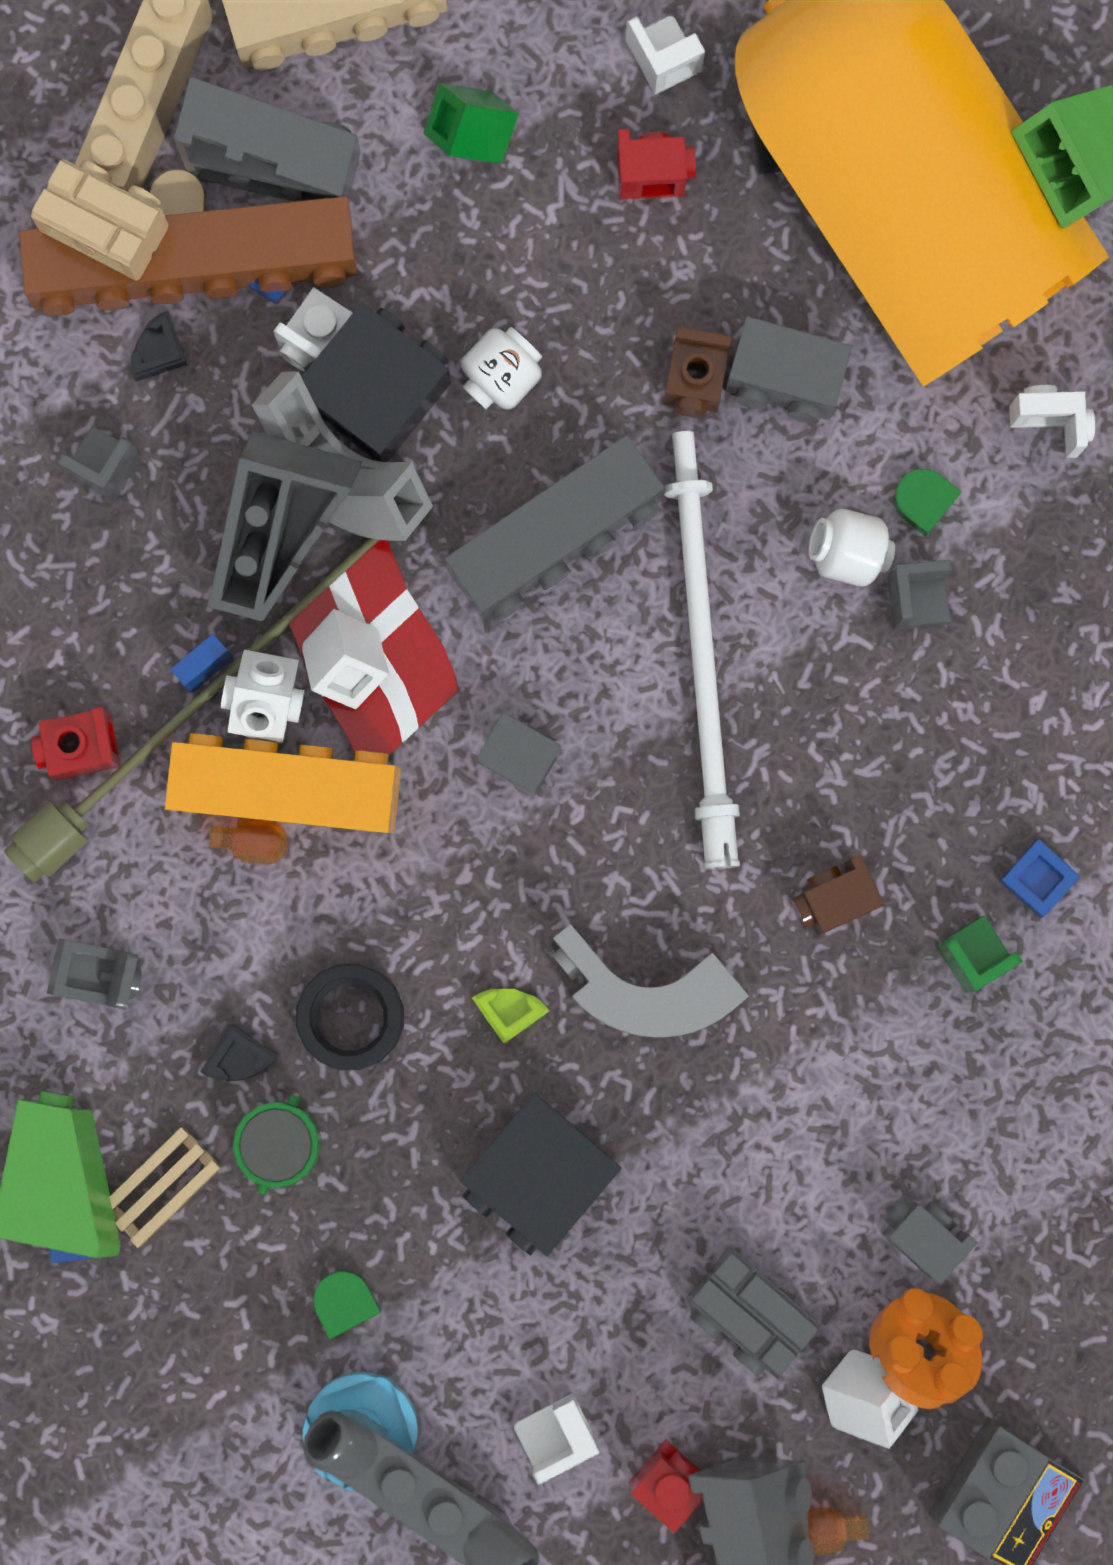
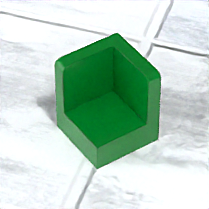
M439 83L423 134L449 156L501 163L519 113L490 91Z
M985 915L935 945L965 993L978 991L1023 962L1017 952L1008 953Z

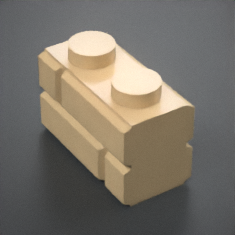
M65 159L60 160L48 181L47 189L43 190L32 209L31 218L39 231L135 281L140 280L152 258V253L157 250L168 230L169 224L162 209L159 208L161 202L154 195L138 186L132 185L128 192L110 183L112 180L111 175L92 162L83 160L78 167Z

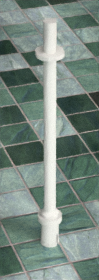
M679 431L672 434L676 483L664 486V496L678 499L704 785V798L700 802V807L695 808V820H701L704 869L710 870L717 867L719 869L740 866L734 817H739L740 813L739 805L733 804V800L726 793L700 497L711 493L713 487L711 482L698 480L694 432Z

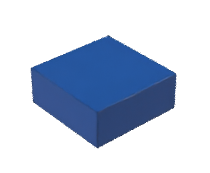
M212 634L170 670L193 693L234 658L217 637Z
M1037 839L999 882L1037 916L1044 918L1078 880L1080 875L1042 841Z

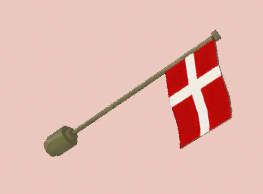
M368 538L247 650L261 652L290 626L305 663L302 651L304 641L333 609L375 627L379 632L389 675L357 709H353L323 695L321 696L348 737L354 754L355 751L389 754L390 756L449 701L459 689L445 648L407 590L388 540ZM242 655L78 806L73 808L67 801L59 808L51 801L46 803L10 836L13 842L4 850L9 859L34 883L44 874L50 877L88 842L82 831L89 824L82 816L224 686L227 675L234 677L238 673Z

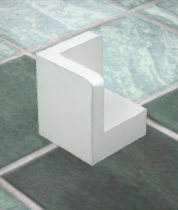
M668 16L646 28H643L638 17L627 21L625 41L654 94H658L702 72L705 56L702 44L696 33L685 38L673 16Z
M336 609L330 612L302 645L311 691L353 709H357L389 675L378 630Z
M858 1350L849 1351L822 1385L832 1427L890 1449L919 1410L918 1407L902 1400L889 1389L882 1379L887 1373L878 1357L873 1360L872 1355Z
M573 1393L517 1421L514 1425V1430L533 1466V1476L538 1485L600 1453L599 1444Z

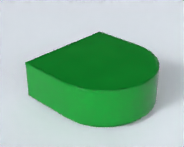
M917 469L905 475L898 484L894 493V505L900 517L926 537L962 491L933 470Z
M339 1270L330 1273L320 1282L315 1291V1311L329 1339L340 1335L382 1311L366 1280L353 1271Z

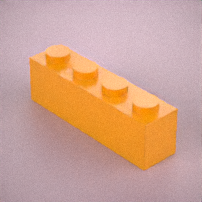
M190 733L189 744L172 742L165 801L166 810L395 834L402 768L388 765L389 754L355 751L354 761L332 759L333 748L300 745L299 755L277 753V742L245 739L244 750L222 747L223 737L194 733Z

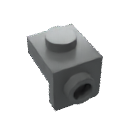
M59 938L47 994L126 1010L129 999L135 998L141 983V967L137 966L138 954Z

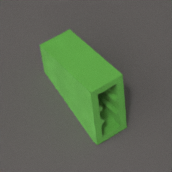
M1113 85L1054 101L1011 130L1062 229L1069 227L1111 200L1113 196Z
M40 1091L39 1100H18L0 1187V1239L92 1258L118 1256L120 1239L114 1211L111 1206L110 1192L93 1111L74 1107L75 1096L57 1092Z

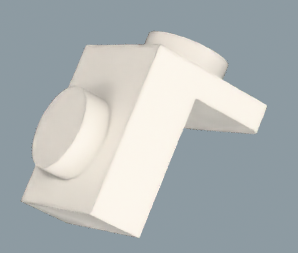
M1036 385L1025 388L1024 393H1019L1009 406L1010 428L1064 426L1066 458H1077L1087 447L1088 442H1092L1094 439L1095 415L1093 409H1086L1085 391L1057 392L1056 386Z

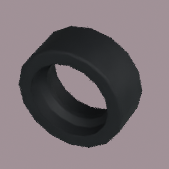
M337 964L319 972L304 987L296 1006V1029L304 1048L318 1062L337 1070H362L381 1062L396 1047L404 1028V1005L397 988L381 972L361 964ZM343 984H359L369 988L379 998L383 1008V1026L379 1035L370 1045L358 1050H342L332 1046L322 1036L318 1026V1009L322 999L333 988Z

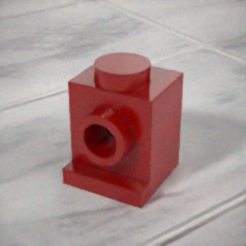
M629 129L618 130L617 163L620 200L683 197L687 179H695L694 145L685 146L684 137H671L666 132H650L641 135L639 139L630 140Z
M103 707L91 709L89 712L40 721L38 723L41 735L31 738L32 753L37 768L39 770L47 768L48 776L56 781L116 769L121 766L112 714ZM69 734H77L80 739L78 749L72 753H65L62 749L63 739Z
M665 1439L628 1482L630 1494L675 1534L703 1501L702 1493H692L688 1475L700 1472L701 1470Z

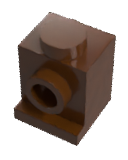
M677 327L664 404L674 405V412L686 417L702 418L706 416L707 411L717 413L732 336ZM689 366L706 368L707 375L702 379H694L688 374L687 368Z
M861 854L844 862L848 872L841 875L836 865L806 879L811 889L791 899L794 911L804 929L813 926L818 936L884 906V902Z

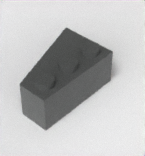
M190 76L174 135V142L187 172L193 174L198 180L293 202L345 196L348 197L349 202L361 155L357 134L351 133L347 127L328 121L320 122Z
M253 431L239 457L208 607L263 622L298 570L308 551L316 543L341 502L345 500L351 491L363 461Z
M741 1457L688 1475L692 1493H702L708 1522H703L699 1529L702 1543L713 1545L717 1565H813L814 1546L809 1539L808 1510L811 1505L812 1490L809 1481L806 1479L805 1461Z

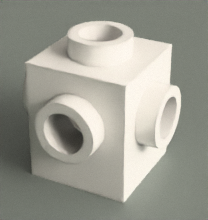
M249 650L243 651L237 677L226 676L222 694L221 708L231 710L228 733L244 735L253 740H271L283 743L287 722H299L304 690L294 688L299 660Z

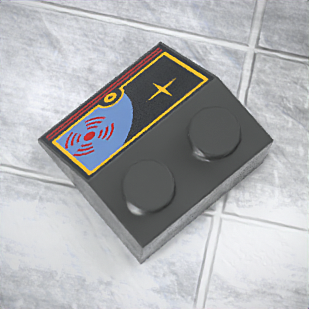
M987 1416L928 1515L938 1527L998 1565H1035L1084 1484L1085 1479Z

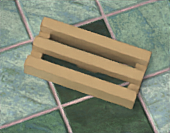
M181 1127L110 1196L116 1226L131 1237V1242L137 1248L141 1247L222 1166L185 1127ZM183 1143L189 1151L124 1213L118 1205ZM198 1159L205 1167L140 1230L133 1222Z

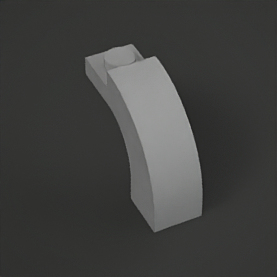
M299 371L281 372L252 404L267 435L363 461L351 491L329 520L330 523L367 538L406 541L432 509L433 505L412 462H379L365 458L350 450L333 435L324 423Z
M571 924L553 938V941L559 947L552 954L555 961L572 981L582 975L588 982L571 998L593 1018L621 1032L643 1037H672L692 1033L719 1021L749 997L713 953L709 954L674 983L662 987L647 988L629 984L615 976Z

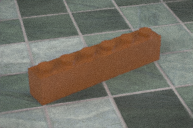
M347 196L165 215L169 224L168 230L157 250L152 253V258L140 280L137 281L40 232L39 229L19 231L25 296L35 310L42 309V313L51 316L68 315L75 311L76 305L95 303L98 308L103 310H118L128 307L129 300L151 298V301L156 304H174L184 299L183 294L205 292V295L209 298H229L238 294V288L249 287L248 284L259 283V289L262 292L287 291L292 288V283L312 280L314 285L319 287H335L344 284L346 277L358 276L352 216Z

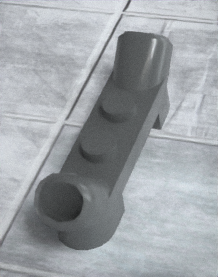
M330 1410L322 1413L310 1425L304 1437L303 1452L306 1461L313 1468L333 1475L462 1565L539 1564L538 1549L512 1526L508 1516L500 1508L480 1494L475 1497L390 1438L385 1428L366 1415L355 1410Z

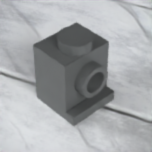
M907 1194L903 1195L884 1217L889 1226L882 1235L924 1274L939 1285L946 1280L978 1243L970 1234L963 1231L954 1236L950 1231L957 1224L933 1202L930 1201L923 1208Z

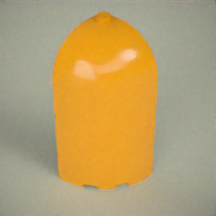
M768 0L762 6L767 15L741 35L735 51V72L742 101L754 128L923 387L983 349V344L1003 332L999 325L1001 322L1007 320L1011 328H1014L1049 303L1047 300L1063 287L1067 286L1069 288L1109 258V255L1084 217L1067 228H1061L1011 133V130L1023 123L1022 119L944 0Z

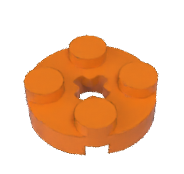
M913 1288L889 1303L875 1317L869 1336L872 1358L874 1360L879 1356L881 1365L887 1373L882 1379L894 1394L907 1403L924 1409L939 1408L943 1404L953 1403L974 1388L981 1374L982 1351L979 1345L983 1339L981 1326L976 1319L970 1315L963 1314L948 1300L936 1294ZM916 1339L927 1341L934 1349L935 1356L930 1360L924 1358V1348L916 1343Z

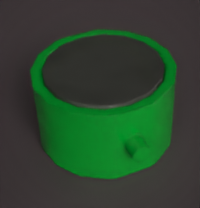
M290 1094L287 1102L278 1101L257 1106L243 1117L235 1131L233 1151L236 1163L250 1181L258 1183L256 1189L258 1193L267 1195L269 1188H281L299 1182L312 1172L320 1158L322 1137L319 1126L307 1110L298 1106L300 1101L298 1096Z

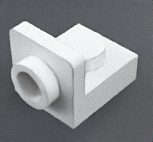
M313 287L287 325L279 323L273 331L278 345L282 347L279 351L280 356L295 368L306 372L308 367L353 313Z

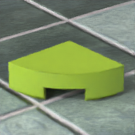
M514 988L490 989L472 997L504 1044L549 1012L548 1008L536 997Z

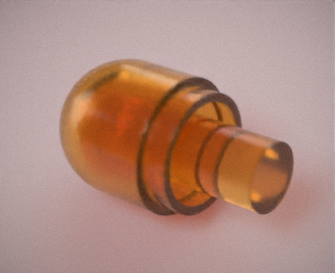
M247 818L246 821L238 820L236 828L212 825L210 847L234 850L233 858L241 859V862L271 865L279 862L286 855L289 848V838L285 829L276 822Z
M831 1507L808 1510L809 1539L814 1546V1557L837 1554V1551L845 1550V1541L870 1539L867 1515L841 1517L840 1509H831Z

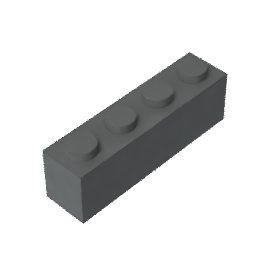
M626 435L444 558L446 569L483 622L492 615H495L498 621L503 620L525 604L522 595L536 585L540 584L543 590H546L564 579L571 572L567 564L584 553L589 559H592L607 550L616 541L612 535L614 532L629 522L634 529L638 528L655 517L661 511L657 503L663 500L665 487L629 436Z

